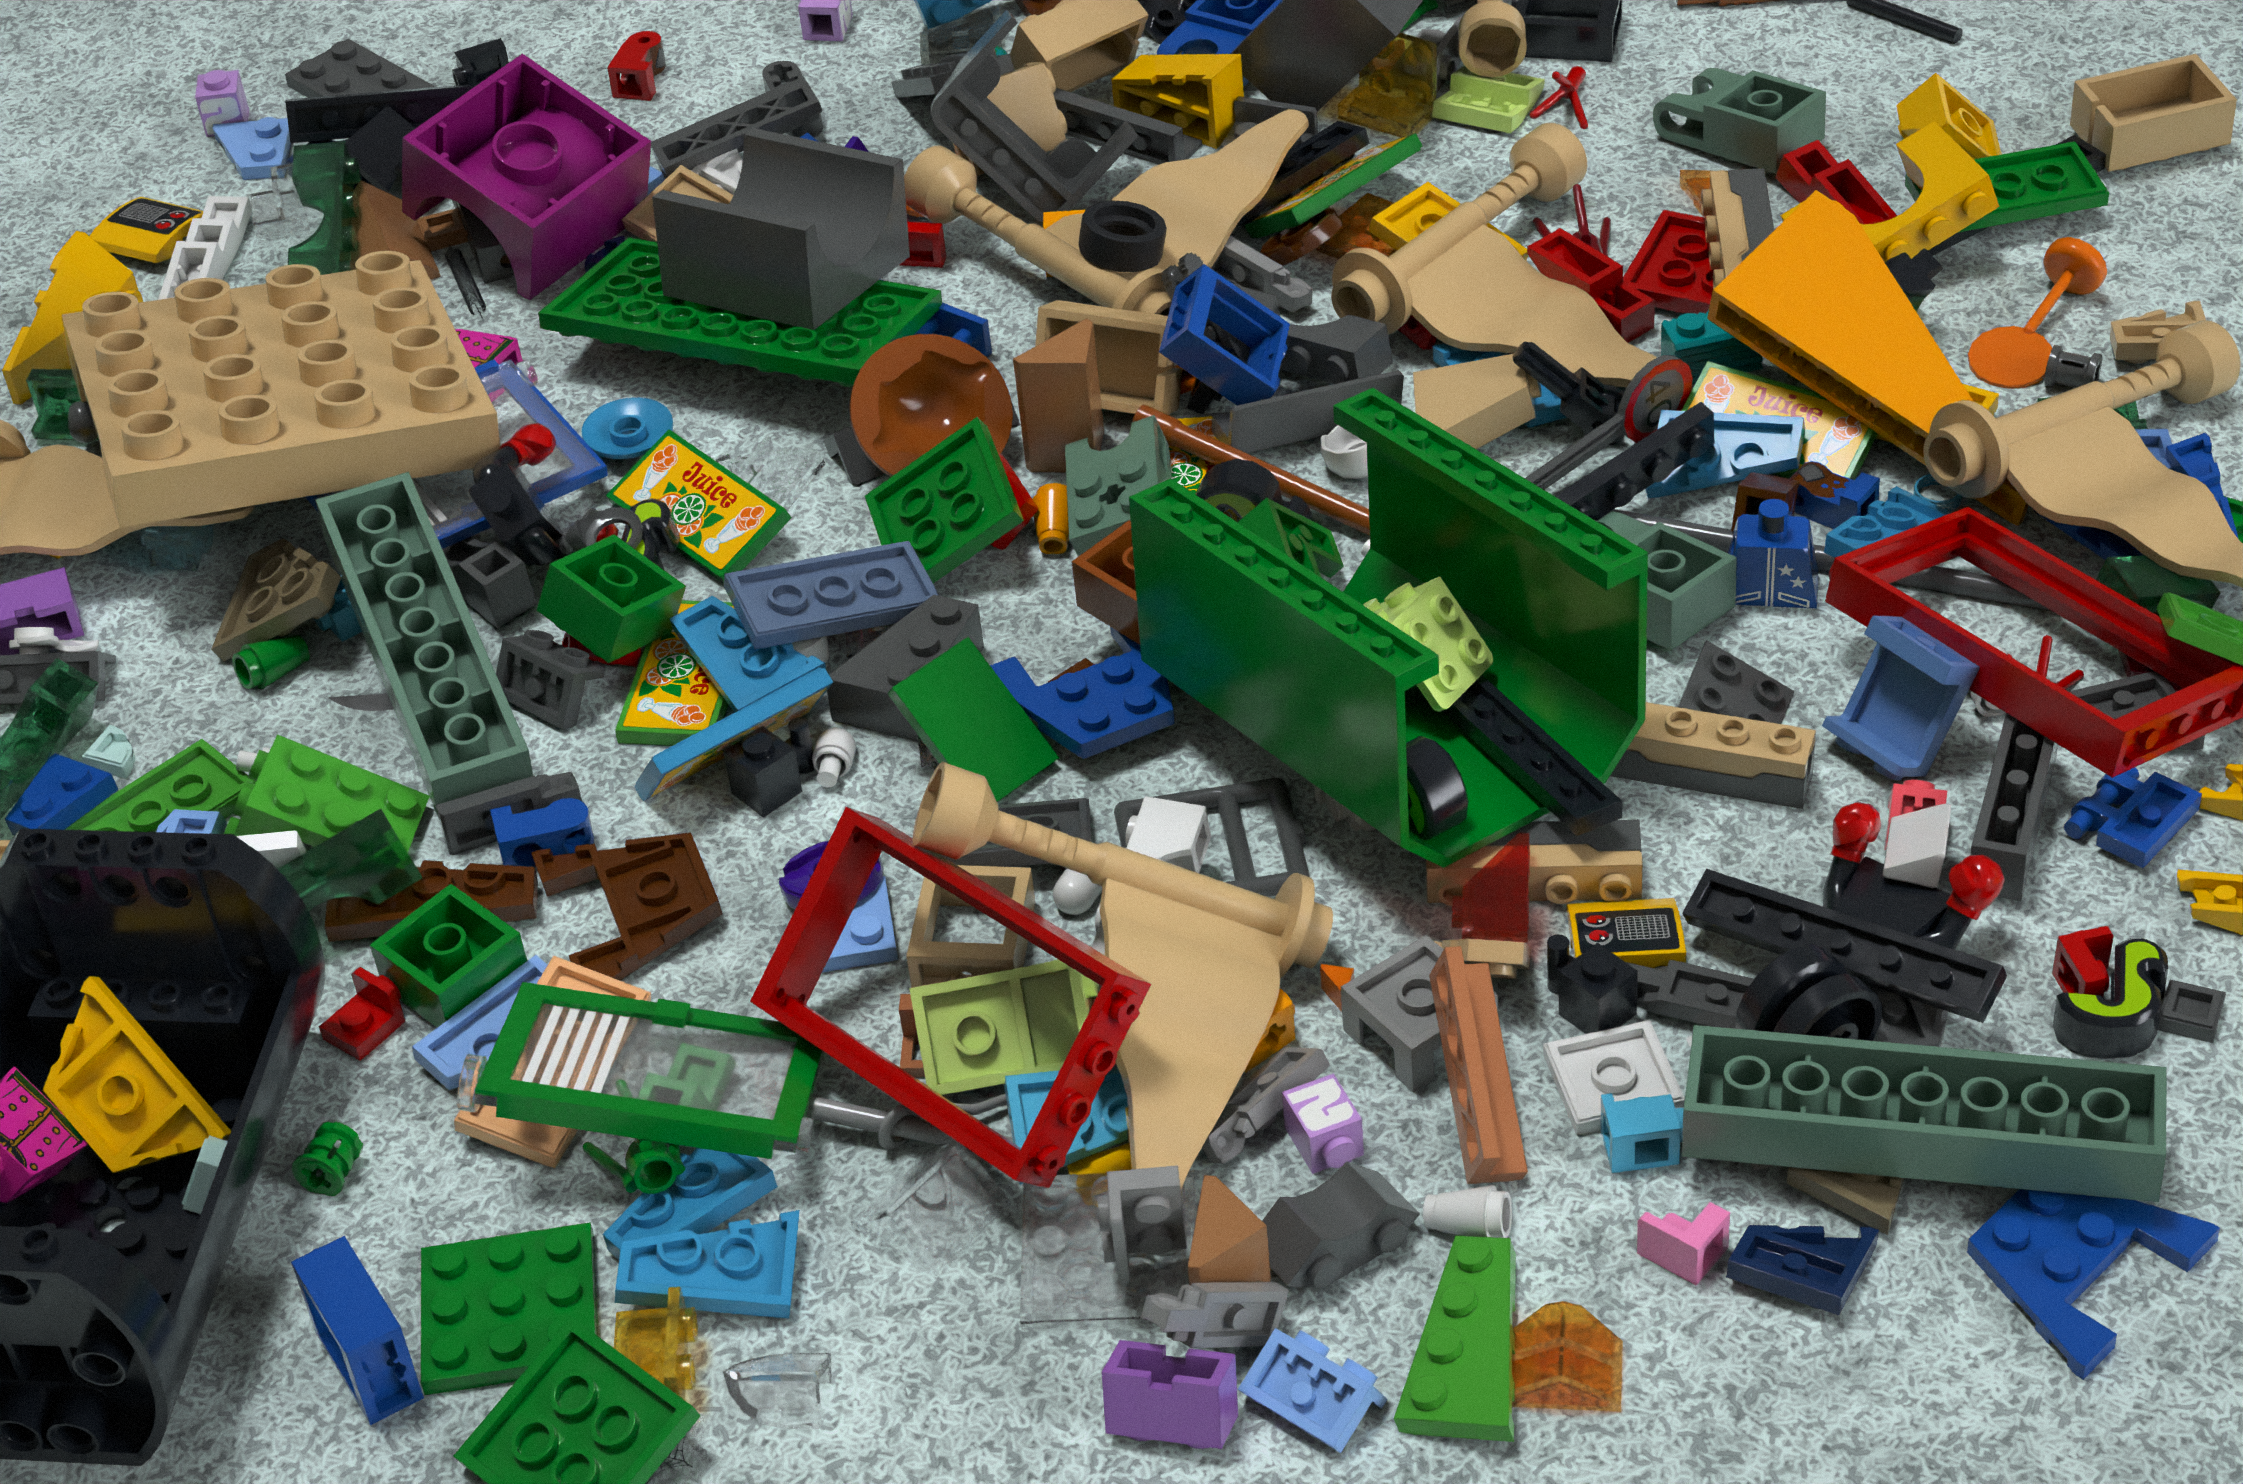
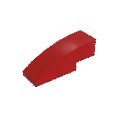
M1815 140L1783 155L1775 178L1799 203L1806 200L1817 190L1829 199L1842 204L1846 210L1855 215L1860 224H1875L1897 217L1896 213L1849 159L1838 163L1819 140Z
M1561 228L1527 246V254L1540 273L1548 278L1574 285L1586 291L1596 301L1614 329L1627 343L1654 328L1655 300L1623 281V266Z

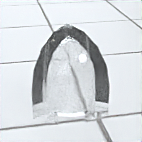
M831 1353L773 1354L734 1364L723 1371L731 1397L745 1414L762 1425L782 1429H819L822 1425L826 1408H821L819 1384H831Z

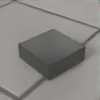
M2170 979L2161 1007L2158 1030L2213 1043L2224 1007L2226 992Z

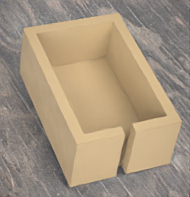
M1063 0L1053 9L1040 15H1030L1018 24L1010 52L1014 70L1020 69L1022 65L1030 62H1044L1045 67L1051 71L1054 77L1056 88L1068 92L1075 91L1128 66L1134 61L1140 43L1138 39L1142 37L1149 15L1138 0Z
M2192 54L2074 81L2070 126L2082 140L2106 154L2105 168L2108 172L2124 170L2136 165L2167 160L2171 157L2197 151H2206L2210 148L2231 144L2237 99L2197 54Z
M1061 300L1038 307L1035 346L1086 318L1093 322L1102 409L1135 414L1138 408L1145 404L1167 415L1178 410L1183 369L1174 368L1175 363L1159 353L1168 316Z

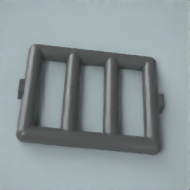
M1270 778L1153 797L1205 806L1206 809H1219L1235 881H1228L1226 883L1269 897L1276 896L1284 882L1293 873L1310 877L1302 847L1303 844H1306L1302 819H1295L1287 784L1283 779ZM1144 798L1122 801L1114 808L1121 847H1127L1126 829L1129 819L1132 815L1138 816ZM1269 800L1287 872L1256 877L1239 804Z

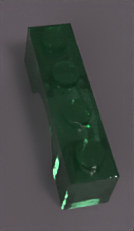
M345 141L294 146L292 181L302 206L318 210L324 214L319 228L312 236L302 243L288 248V265L303 264L313 266L320 271V275L355 270L354 263L351 260V252L357 251L358 241L355 227L352 226V220L359 216V203L357 194L354 191V184L360 183L359 162L357 158L350 157Z
M58 658L53 661L28 689L16 716L0 737V819L22 796L48 758L55 753L59 754L93 715L99 683Z
M381 808L278 868L300 895L308 910L323 902L340 897H360L378 905L423 878Z

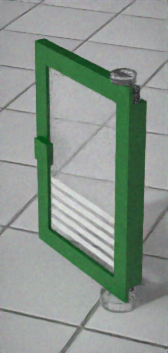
M522 982L488 1061L486 1056L467 1054L460 1075L457 1107L458 1110L476 1113L480 1104L497 1107L496 1117L772 1159L774 1150L796 1153V1149L802 1152H809L814 1119L806 1118L824 1051L779 1021L690 1008L691 1003L665 999L651 1002Z

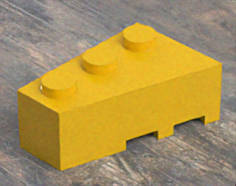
M1241 54L1140 55L1111 79L1114 106L1182 127L1183 134L1200 139L1202 144L1215 149L1221 146L1235 123V100L1238 96L1244 97Z

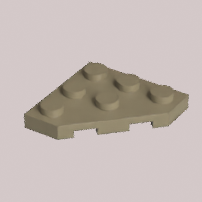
M284 538L249 555L211 650L225 662L231 659L233 654L241 651V647L244 644L267 641L277 635L279 637L286 636L304 621L312 617L314 619L323 617L331 610L335 603L334 595L341 576L329 564L322 560L319 562L313 555L299 547L295 548Z

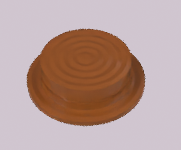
M916 334L896 339L884 345L872 354L860 369L850 397V421L856 440L872 463L890 477L976 417L988 426L999 454H1002L1011 432L1013 420L1012 401L1000 372L980 351L967 343L948 336Z

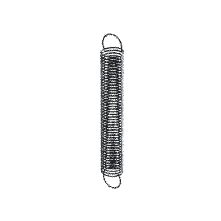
M449 245L450 249H448V252L446 251L445 258L470 313L475 315L471 307L472 304H475L473 303L475 301H479L480 306L485 311V302L461 250L458 248L454 250ZM469 292L472 293L475 297H473V296L470 294L471 297L469 298V297H468V296H469L468 293H469Z

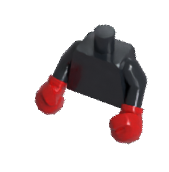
M540 423L521 427L509 441L500 446L499 450L480 459L473 468L475 485L468 490L470 496L501 542L528 567L534 564L539 566L547 565L568 556L561 552L559 545L562 536L565 534L519 468L525 464L530 466L540 464L553 452L556 446L554 434L548 427ZM615 524L604 527L597 535L596 542L611 535L618 537L619 530Z
M1861 802L1841 807L1833 819L1832 835L1834 845L1830 854L1834 857L1822 893L1823 907L1955 949L1973 919L1978 920L1982 911L2001 893L2005 878L2000 865L1985 855L1967 856L1959 864L1952 867L1949 872V880L1953 889L1951 894L1935 887L1930 888L1885 878L1882 876L1884 864L1867 856L1864 857L1868 843L1876 840L1881 829L1880 813L1871 804Z

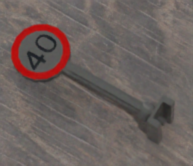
M1662 355L1648 362L1636 373L1625 389L1619 404L1618 413L1614 417L1598 426L1525 479L1545 490L1622 434L1637 443L1658 429L1661 410L1681 411L1692 388L1693 377L1689 365L1675 355Z

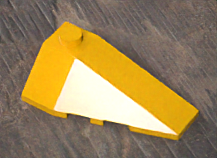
M76 231L54 257L49 268L55 274L47 291L39 290L34 300L38 307L36 316L30 327L23 326L2 369L13 404H23L71 369L62 314L82 312L84 301L92 296L106 292L130 293L137 297L138 303L143 302L133 272L85 232Z

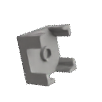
M1427 935L1341 986L1343 1030L1361 1045L1364 1043V1026L1367 1024L1394 1048L1395 1076L1413 1093L1434 1080V1050L1442 1046L1429 974L1444 949ZM1494 993L1495 1002H1496V1007H1497V1012H1498V995H1496V994Z

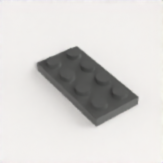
M350 39L335 43L329 50L312 59L303 61L298 67L285 74L288 87L308 98L436 87Z
M995 49L990 53L997 60L1001 74L1015 71L1010 54L996 55ZM966 53L939 59L940 63L922 64L901 70L903 78L891 81L896 98L939 93Z

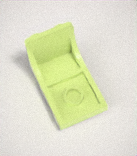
M1440 576L1415 588L1410 583H1406L1391 592L1384 599L1385 602L1381 604L1376 598L1364 603L1365 607L1439 655V674L1417 684V687L1435 711L1440 712L1448 709L1493 663L1491 651Z
M1054 960L1026 967L909 988L926 1085L940 1095H948L1005 1084V1076L1060 1070L1101 986L1062 961Z

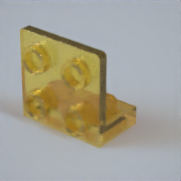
M1399 32L1359 72V85L1337 104L1338 119L1401 138L1414 133L1418 134L1433 119V101L1436 100L1437 87L1436 43Z

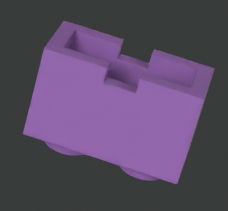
M65 567L0 584V655H15L19 653V649L9 648V641L14 640L15 628H54V636L58 637L59 640H69L84 636L77 602Z
M1119 1340L1102 1370L1106 1434L1128 1436L1136 1441L1158 1440L1180 1443L1196 1449L1209 1447L1222 1449L1238 1417L1235 1354L1189 1348L1185 1355L1186 1358L1166 1356V1345Z

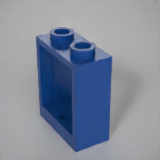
M1203 264L1175 287L1159 353L1237 406L1265 400L1274 395L1280 384L1278 374L1281 361L1288 350V345L1285 343L1290 323ZM1207 318L1250 347L1247 364L1203 335Z
M343 1236L291 1261L316 1335L369 1424L372 1425L424 1399L401 1326L346 1237Z

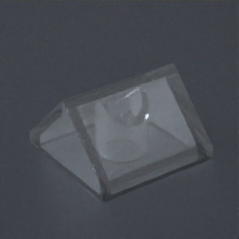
M955 1141L925 1151L851 1221V1227L937 1280L1011 1208V1203L971 1150Z

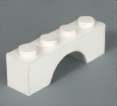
M1145 796L1138 816L1132 815L1129 819L1126 829V848L1197 873L1200 872L1211 839L1206 807ZM1099 904L1095 918L1096 935L1093 944L1088 946L1105 955L1104 931Z

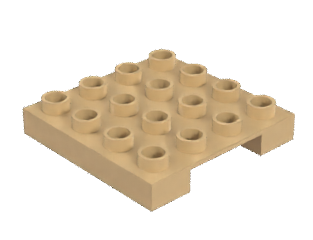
M377 251L360 257L355 263L356 270L320 275V271L313 266L303 264L285 265L271 270L266 275L265 284L230 289L229 284L223 280L199 278L180 284L174 291V298L138 303L137 297L130 293L106 292L92 296L84 301L82 312L62 314L69 363L81 402H88L97 431L106 483L120 528L348 490L409 472L413 479L472 469L480 459L499 450L500 439L497 412L421 260L410 261L407 255L396 251Z

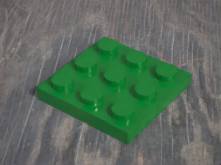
M978 417L864 496L881 545L910 541L933 584L1024 521L988 426Z
M591 1222L421 1248V1386L424 1395L516 1382L570 1316L598 1336L595 1245Z
M570 1316L453 1457L486 1484H645L701 1415L691 1404Z

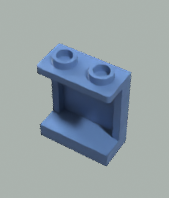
M1872 616L1864 634L1876 641L1877 644L1843 714L1840 716H1826L1822 726L1837 736L1835 739L1836 744L1849 752L1864 754L1875 762L1873 768L1877 772L1890 779L1902 780L1903 777H1926L1980 667L1903 617Z

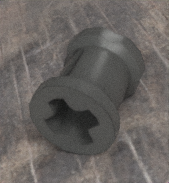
M2054 345L2047 362L2044 385L2053 388L2055 384L2077 388L2093 381H2099L2102 354L2094 353L2089 357L2064 352L2062 346Z

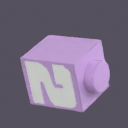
M801 0L798 10L803 40L843 41L853 15L851 0Z
M213 70L206 74L198 75L195 99L206 137L215 136L212 128L213 124L248 121L249 107L239 70Z
M1334 1073L1282 1092L1284 1127L1312 1174L1330 1167H1342L1346 1161L1351 1162L1353 1159L1364 1155L1362 1119Z

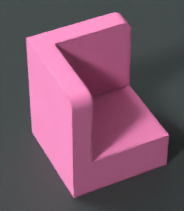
M1709 1202L1692 1223L1674 1213H1668L1663 1219H1660L1649 1212H1645L1638 1220L1637 1254L1697 1285L1729 1248L1730 1212Z

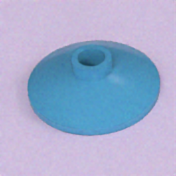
M640 397L618 399L600 406L586 418L582 426V438L599 456L610 459L635 458L645 455L668 429L673 431V418L669 409L655 400Z

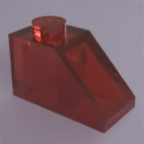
M1519 832L1463 886V896H1453L1452 928L1462 929V939L1528 942L1530 832Z

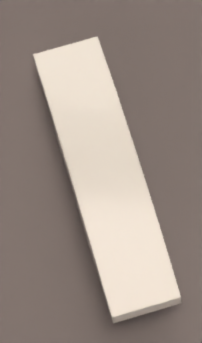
M208 196L202 218L192 219L186 241H176L158 300L174 298L175 289L180 284L193 279L216 278L223 280L239 249L253 210L249 197Z

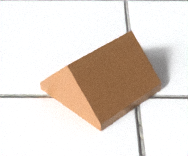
M1204 1175L1188 1261L1189 1285L1192 1283L1271 1282L1267 1225L1216 1176Z

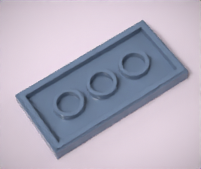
M910 541L736 571L724 575V588L755 649L894 624L932 595H939Z

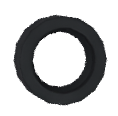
M1115 200L1098 202L1088 207L1082 215L1078 242L1079 250L1089 262L1101 268L1117 272L1144 271L1158 265L1163 255L1167 227L1165 220L1156 211L1144 205Z

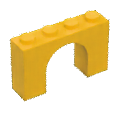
M1934 120L1896 144L1907 176L1922 190L1916 202L1905 212L1890 220L1860 225L1884 262L1904 252L1912 259L1922 249H1932L2000 206L1989 174ZM1803 202L1780 215L1782 221L1788 218Z

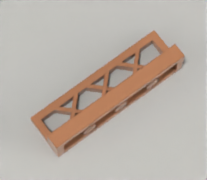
M1461 946L1445 947L1429 977L1467 1184L1522 1180L1528 1171L1488 963L1464 964Z

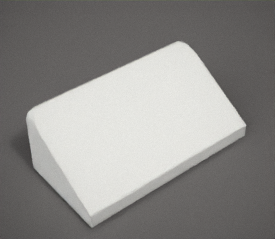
M1940 804L1891 818L1882 876L1902 882L1937 888L1946 853L1951 804Z

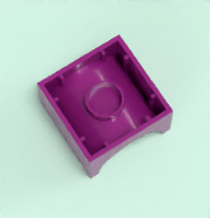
M522 53L402 138V212L415 221L446 198L454 200L469 209L492 231L506 252L515 274L517 293L525 299L532 300L586 259L590 253H594L602 247L605 241L612 239L625 229L622 219L645 199L648 194L651 140Z

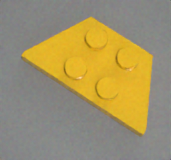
M89 976L83 982L80 990L85 995L74 1024L67 1025L60 1043V1057L52 1065L43 1088L45 1094L113 1173L128 1171L200 1149L205 1138L208 1139L209 1135L227 1141L231 1130L105 983L99 977Z

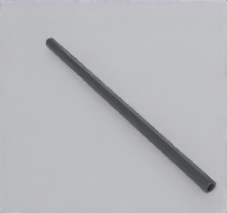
M1618 509L1610 511L1625 514L1651 527L1661 522L1726 553L1729 551L1733 536L1731 529ZM1814 544L1818 570L1829 572L1835 558L1824 553L1825 546ZM1933 566L1892 582L1899 585L2053 612L1997 578L1985 574Z

